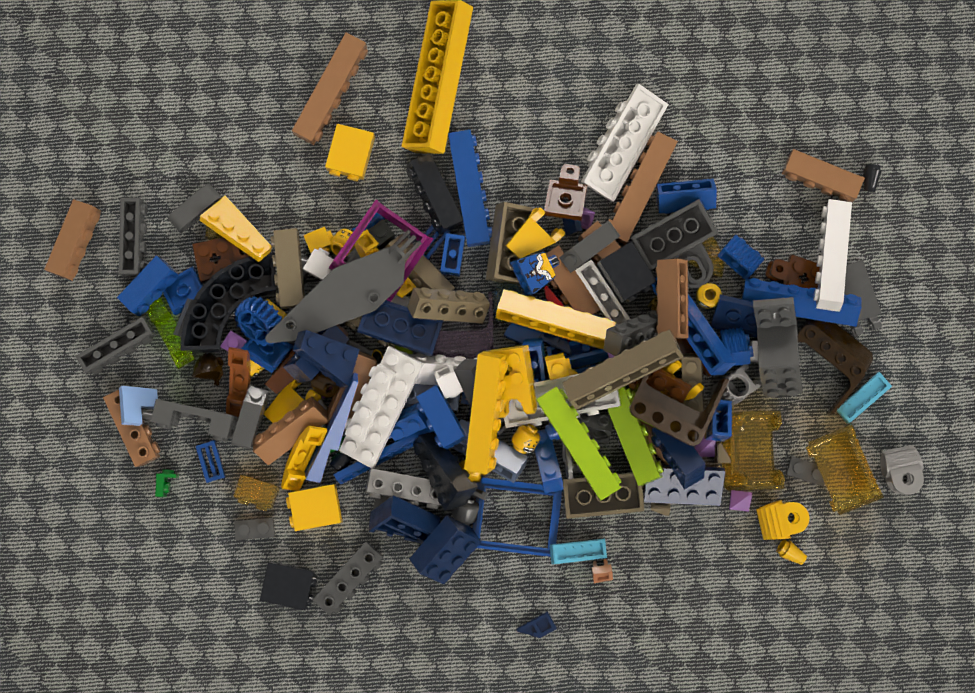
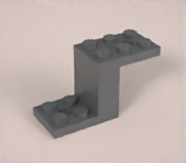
M794 298L753 300L757 325L759 372L764 397L774 398L780 395L796 396L803 394Z

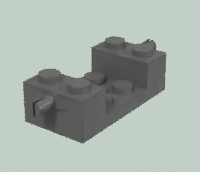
M156 399L153 413L145 411L142 413V419L155 422V427L169 430L172 429V426L178 427L180 416L194 419V415L198 416L197 420L210 422L208 434L213 435L212 439L227 442L228 439H233L239 417Z

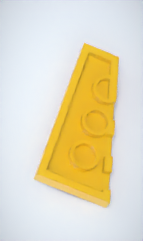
M226 195L200 215L202 223L258 262L271 252L272 246Z

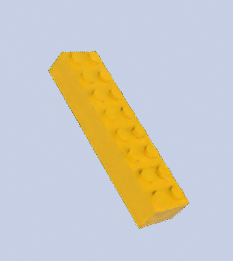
M462 0L430 2L401 146L414 153L444 154L473 12V7Z

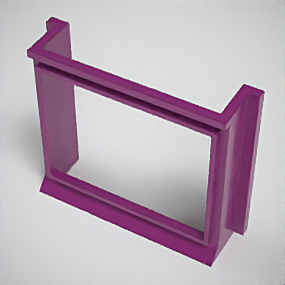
M376 199L335 257L329 269L332 271L334 268L346 264L343 261L377 212L404 232L409 229L411 231L410 236L415 235L417 237L416 240L422 243L405 263V282L434 238L426 236ZM401 286L387 299V301L391 302Z

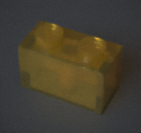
M240 475L233 497L238 498L237 502L249 505L250 502L256 504L257 509L267 511L268 508L273 509L280 486L246 475Z

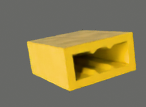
M337 124L325 166L329 174L340 177V174L348 176L347 179L352 181L364 180L375 140L374 133Z
M336 484L288 493L289 497H286L288 509L291 508L292 516L289 517L290 525L295 531L343 522Z

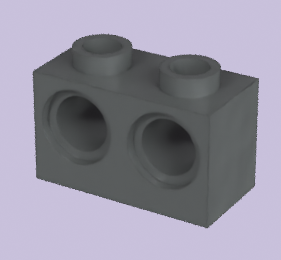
M581 413L577 419L580 423L584 422L587 426L588 434L591 435L590 439L608 444L613 426L610 415L599 413L588 416L587 413Z

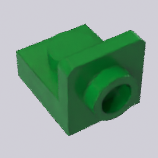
M162 470V474L156 473L155 497H167V493L170 492L168 478H179V474H174V470Z

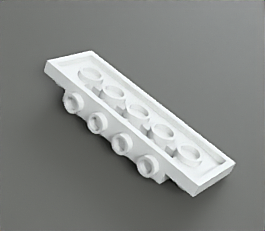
M636 84L627 101L620 102L617 105L615 118H611L606 124L607 132L597 140L598 148L588 156L587 160L589 163L587 166L589 168L581 183L588 185L587 187L610 202H614L669 104L640 84Z
M388 346L381 363L371 368L369 372L371 379L368 384H364L360 392L363 395L361 400L356 401L352 411L355 413L352 419L349 418L346 422V436L339 449L340 452L372 469L375 468L424 363Z
M578 374L554 380L549 379L535 382L536 399L556 386L559 390L562 388L566 394L562 382ZM618 390L577 409L576 411L579 415L576 418H579L581 413H587L588 416L599 414V410L621 406ZM516 399L509 401V413L504 418L506 428L525 424L539 426L542 425V421L548 420L538 403L535 414H526L521 403ZM566 399V402L569 405V407L572 406V404L569 402V399Z

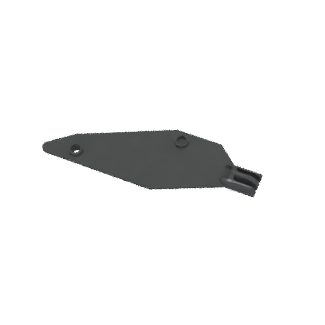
M408 229L391 247L334 268L266 335V341L268 343L296 341L300 331L308 330L317 333L375 311L403 284L405 260L422 243L418 241L405 254L404 251L417 238L413 235L399 248L398 245L411 233ZM290 321L294 323L292 329H289L287 326Z

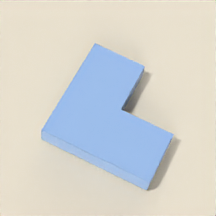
M131 386L119 387L122 425L140 426L143 424L141 408L154 409L155 401L158 399L157 389Z

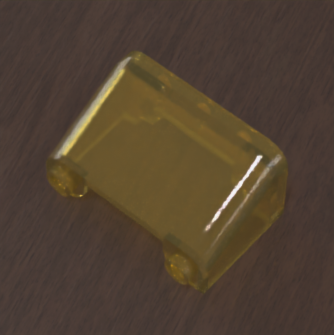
M781 411L732 412V436L721 442L731 459V463H722V468L725 469L723 485L727 490L784 489L785 477L783 473L778 469L774 470L772 431H777L782 424Z
M852 424L843 426L808 442L809 446L805 448L809 457H814L832 498L829 503L833 512L837 511L841 515L884 498L881 489L876 484L877 481L872 474L859 440L856 438V432Z

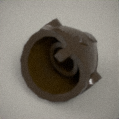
M204 353L193 366L191 377L214 380V385L219 386V381L224 374L222 369L223 359L216 357L212 353Z
M321 371L310 380L314 391L325 398L333 397L340 388L329 377L324 376Z

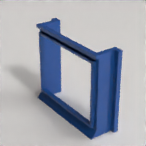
M481 478L477 489L484 492L486 488L551 495L553 496L548 548L482 541L477 548L551 557L550 545L557 542L562 490L544 493L543 485L516 481L512 483L507 480ZM476 497L479 510L472 530L480 539L484 500Z

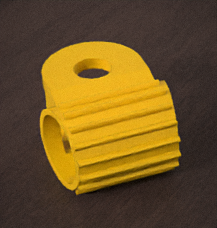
M778 500L756 509L763 540L791 538L790 535L804 531L809 524V513L800 503H783L782 500ZM790 513L794 515V520L791 523L788 521Z

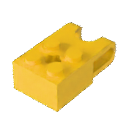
M522 345L488 351L507 355L506 361L509 367H512V371L507 369V372L504 373L506 387L502 393L503 409L499 414V418H505L508 415L509 401L511 399L518 400L526 414H535L537 411V401L529 346Z

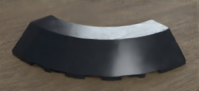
M270 252L260 262L251 256L237 260L218 271L205 283L196 294L187 311L182 328L180 351L196 353L220 351L223 328L238 305L249 297H259L276 292L274 280L276 271L272 258L275 252Z

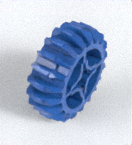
M254 296L245 299L236 308L235 320L238 322L237 326L241 328V332L246 337L250 338L253 342L255 341L257 345L261 344L265 347L266 345L274 344L268 343L265 337L281 321L282 316L278 315V311L273 308V305H269L268 301H263L261 297L257 298Z

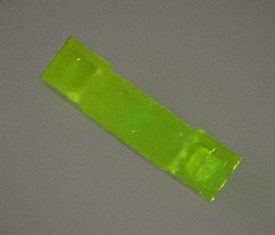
M161 297L155 300L149 306L146 313L151 322L156 326L176 367L180 369L195 360L192 352L180 351L181 337L173 334L177 323Z

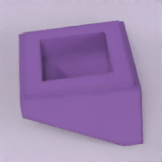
M585 207L582 221L580 222L582 229L587 230L592 226L595 212Z
M703 437L700 444L695 446V449L701 457H715L716 441L705 440Z
M731 490L729 509L749 512L752 492Z

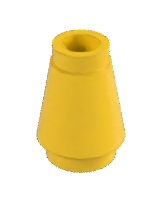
M784 539L777 547L776 552L784 559L800 565L806 561L807 555L791 540L787 541Z

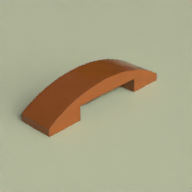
M229 347L228 366H230L229 395L226 398V414L239 417L243 401L250 386L249 350Z

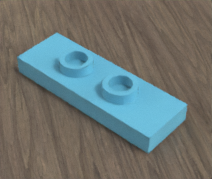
M877 372L848 397L836 412L849 424L892 386L880 372Z
M605 539L550 545L551 564L607 558Z

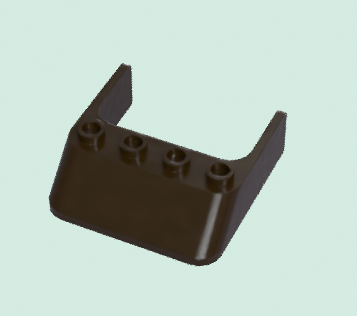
M807 319L798 330V343L807 344L847 376L850 381L847 388L827 411L829 416L834 415L864 378L873 361V355L869 349L836 323Z
M649 375L638 379L630 403V413L632 416L689 446H696L702 441L729 379L724 378L718 382L707 408L699 412L648 386L646 380Z

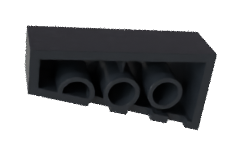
M435 431L421 434L413 444L414 452L418 455L422 468L429 477L430 485L437 494L438 502L442 505L444 511L465 505L477 489V484L475 481L471 482L469 480L470 474L467 470H462L459 465L460 460L457 455L451 454V448L447 450L443 446L439 447L434 438L437 436Z

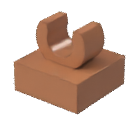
M603 559V566H597L596 561H593L592 577L594 583L613 580L611 564L608 565L606 559Z

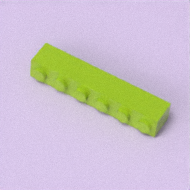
M556 386L537 398L536 401L601 501L621 488L619 484L622 481L616 472L612 474L608 468L611 464L605 455L601 457L598 450L600 447L595 439L590 440L587 435L589 430L584 422L580 423L576 418L579 414L574 406L569 407L566 399L568 397L562 388L559 390Z
M624 386L618 389L621 406L607 409L638 486H643L662 478L664 469L661 462L656 461L654 454L657 452L653 443L648 441L647 436L649 432L645 424L642 425L641 421L630 413L632 391Z

